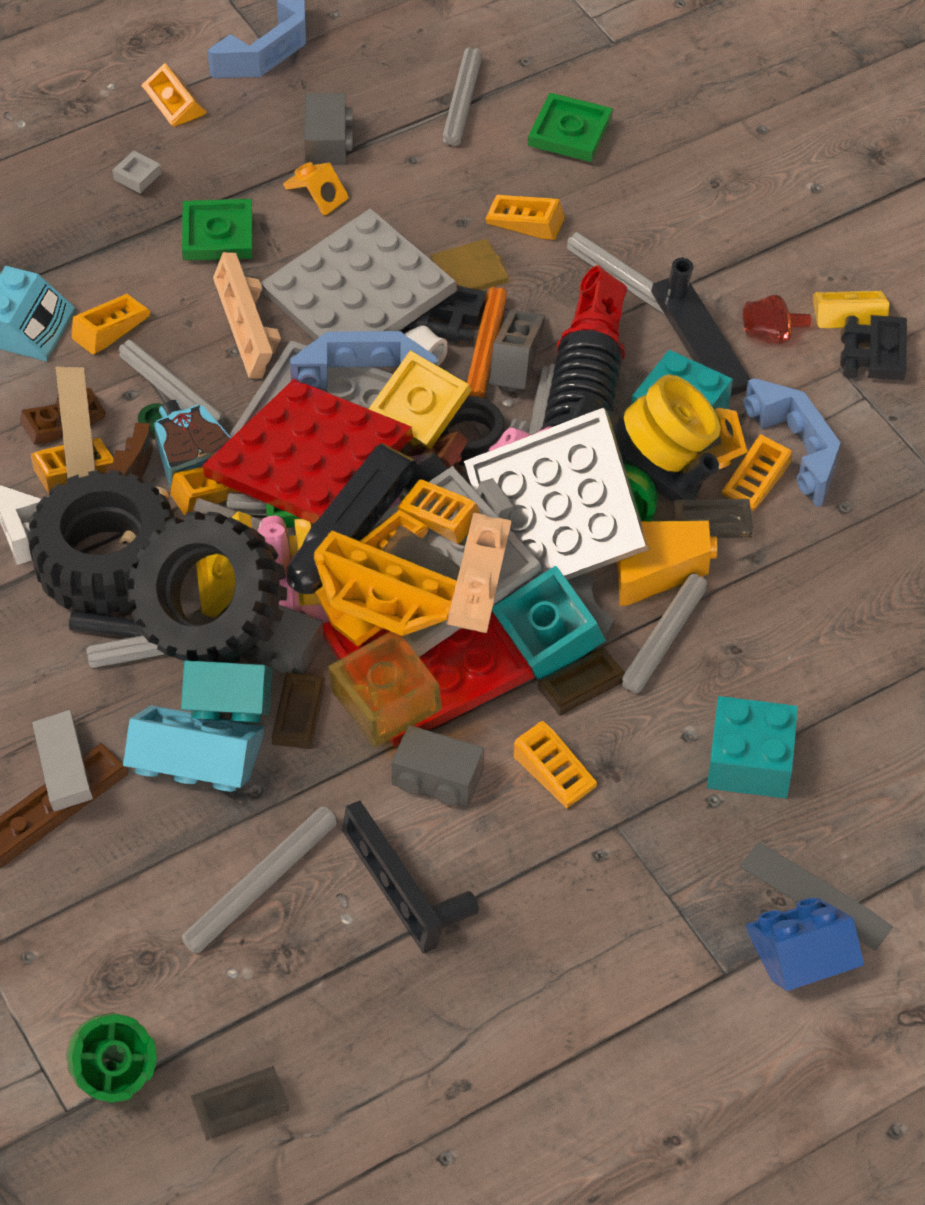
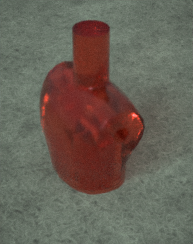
M771 295L757 301L746 302L742 316L744 329L748 337L773 344L787 342L792 336V327L809 328L812 320L810 314L789 313L784 299L779 295Z

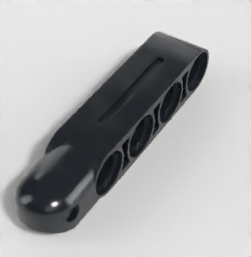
M380 443L372 451L311 527L301 548L290 560L286 568L288 585L294 591L302 594H315V591L323 586L314 560L316 549L331 531L357 541L367 536L411 480L416 469V460L384 443Z

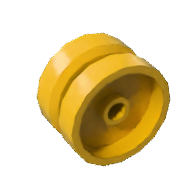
M669 374L655 382L648 389L647 395L638 398L626 409L624 415L626 430L642 454L655 465L673 472H678L696 458L697 451L701 452L719 437L721 430L718 416L703 394L688 381Z

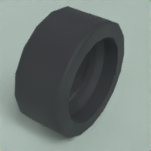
M468 396L440 435L442 437L450 434L448 429L464 421L478 422L491 430V433L485 438L467 442L460 454L462 458L458 464L461 466H466L464 461L489 452L490 447L496 444L504 433V417L500 409L491 401L477 396Z

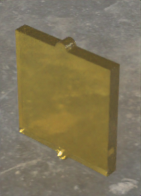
M487 238L430 255V260L454 279L458 286L482 290L508 282V276L501 265V257L494 253Z

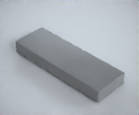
M71 710L32 722L48 797L53 811L55 812L93 799Z

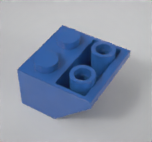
M820 898L801 900L796 903V908L784 912L780 910L764 912L758 916L757 921L745 924L747 933L771 981L786 991L864 966L854 918Z

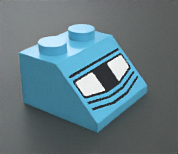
M5 266L0 274V349L47 362L75 314V307L39 274Z

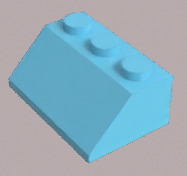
M150 705L129 719L123 766L135 768V773L143 776L154 777L158 776L159 773L174 775L173 780L180 783L196 784L198 780L212 782V787L217 790L236 791L237 787L241 788L250 780L264 736L265 726L220 718V721L191 718V712Z

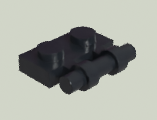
M456 285V292L403 329L411 331L416 327L426 326L436 336L446 338V341L449 343L458 344L459 341L472 343L475 330L464 328L463 324L478 326L485 307L487 291ZM432 318L450 320L449 324L432 321Z
M871 315L869 325H860L859 319L856 316L847 317L845 319V326L841 329V341L844 344V350L840 354V365L843 368V375L846 378H855L858 375V368L864 366L868 367V378L904 381L906 375L907 318ZM861 342L869 343V349L858 347Z

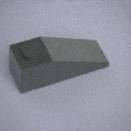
M510 309L493 344L489 384L498 385L504 391H518L519 389L526 388L535 361L545 314Z

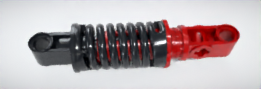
M599 265L592 267L583 277L580 283V295L574 319L571 322L570 328L562 333L561 340L557 343L558 354L547 399L543 426L540 430L570 421L579 400L587 394L611 412L613 410L616 396L615 391L620 375L619 370L622 360L625 358V346L619 341V322L622 316L624 297L627 293V285Z

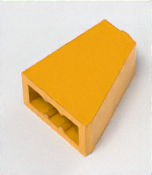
M709 521L641 522L649 550L617 561L619 606H627L682 585L691 574H697L699 577L708 575L710 559H717V537L710 536Z

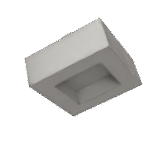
M133 150L112 170L113 179L138 193H142L161 175V165Z
M494 478L481 481L476 493L499 518L507 519L513 508L507 495L501 490Z

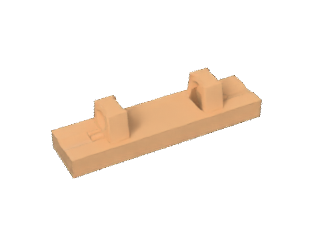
M223 252L213 279L247 375L251 379H262L266 371V365L269 363L272 354L276 352L281 337L278 329L263 327L255 306L262 291L259 279L244 276L236 253Z
M473 512L447 625L487 633L511 520L491 518L487 515Z

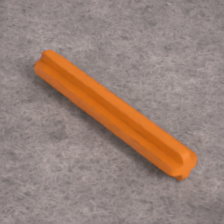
M494 286L488 290L467 379V384L472 389L468 396L485 397L491 371L493 344L500 331L507 301V291L503 287L498 289Z

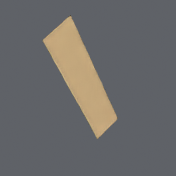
M56 367L67 477L70 478L77 474L79 478L88 476L89 471H95L84 368Z

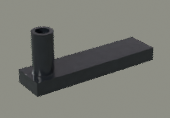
M683 257L675 259L672 263L669 278L653 283L652 295L692 360L732 378L731 396L746 391L748 380L751 379L690 283L693 263Z
M588 394L579 400L571 420L605 408L610 417L623 463L636 466L644 471L654 483L656 491L684 511L694 505L703 481L718 471L719 462L711 453H703L678 472L667 471L655 465L633 443L623 419Z
M357 801L346 806L342 832L422 953L437 948L442 928L478 914V902L471 891H466L431 906L362 802Z

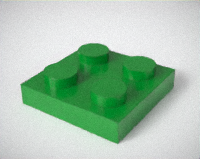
M549 93L528 135V146L592 162L612 120L613 108Z
M252 199L183 201V260L221 259L223 252L236 253L238 259L253 258Z

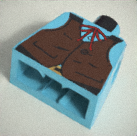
M169 400L159 409L162 419L154 423L156 446L170 488L173 473L202 467L207 460L231 439L228 433L202 405H195L183 410L177 400Z

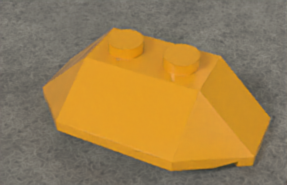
M331 531L314 552V560L330 607L401 636L448 620L457 583L456 580L335 531Z

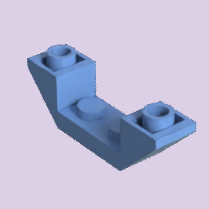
M278 0V25L250 46L232 34L214 44L207 50L210 76L213 78L261 77L306 44L305 0Z
M401 331L326 332L290 358L291 381L295 379L299 383H305L317 389H328V367H399L410 350L436 366L437 357Z
M756 378L748 380L746 397L743 400L748 416L754 417L762 430L787 421L790 430L794 434H798L805 444L808 454L801 458L800 471L797 475L799 489L804 495L809 496L816 507L823 505L837 467L841 442L805 392Z

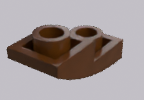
M87 388L91 426L103 419L106 412L92 389ZM57 394L56 403L53 405L23 409L21 411L20 422L34 445L63 438L59 394Z
M135 423L133 437H127L125 451L115 450L113 465L106 466L105 474H109V470L121 471L123 476L128 477L131 473L138 477H143L153 451L150 423Z

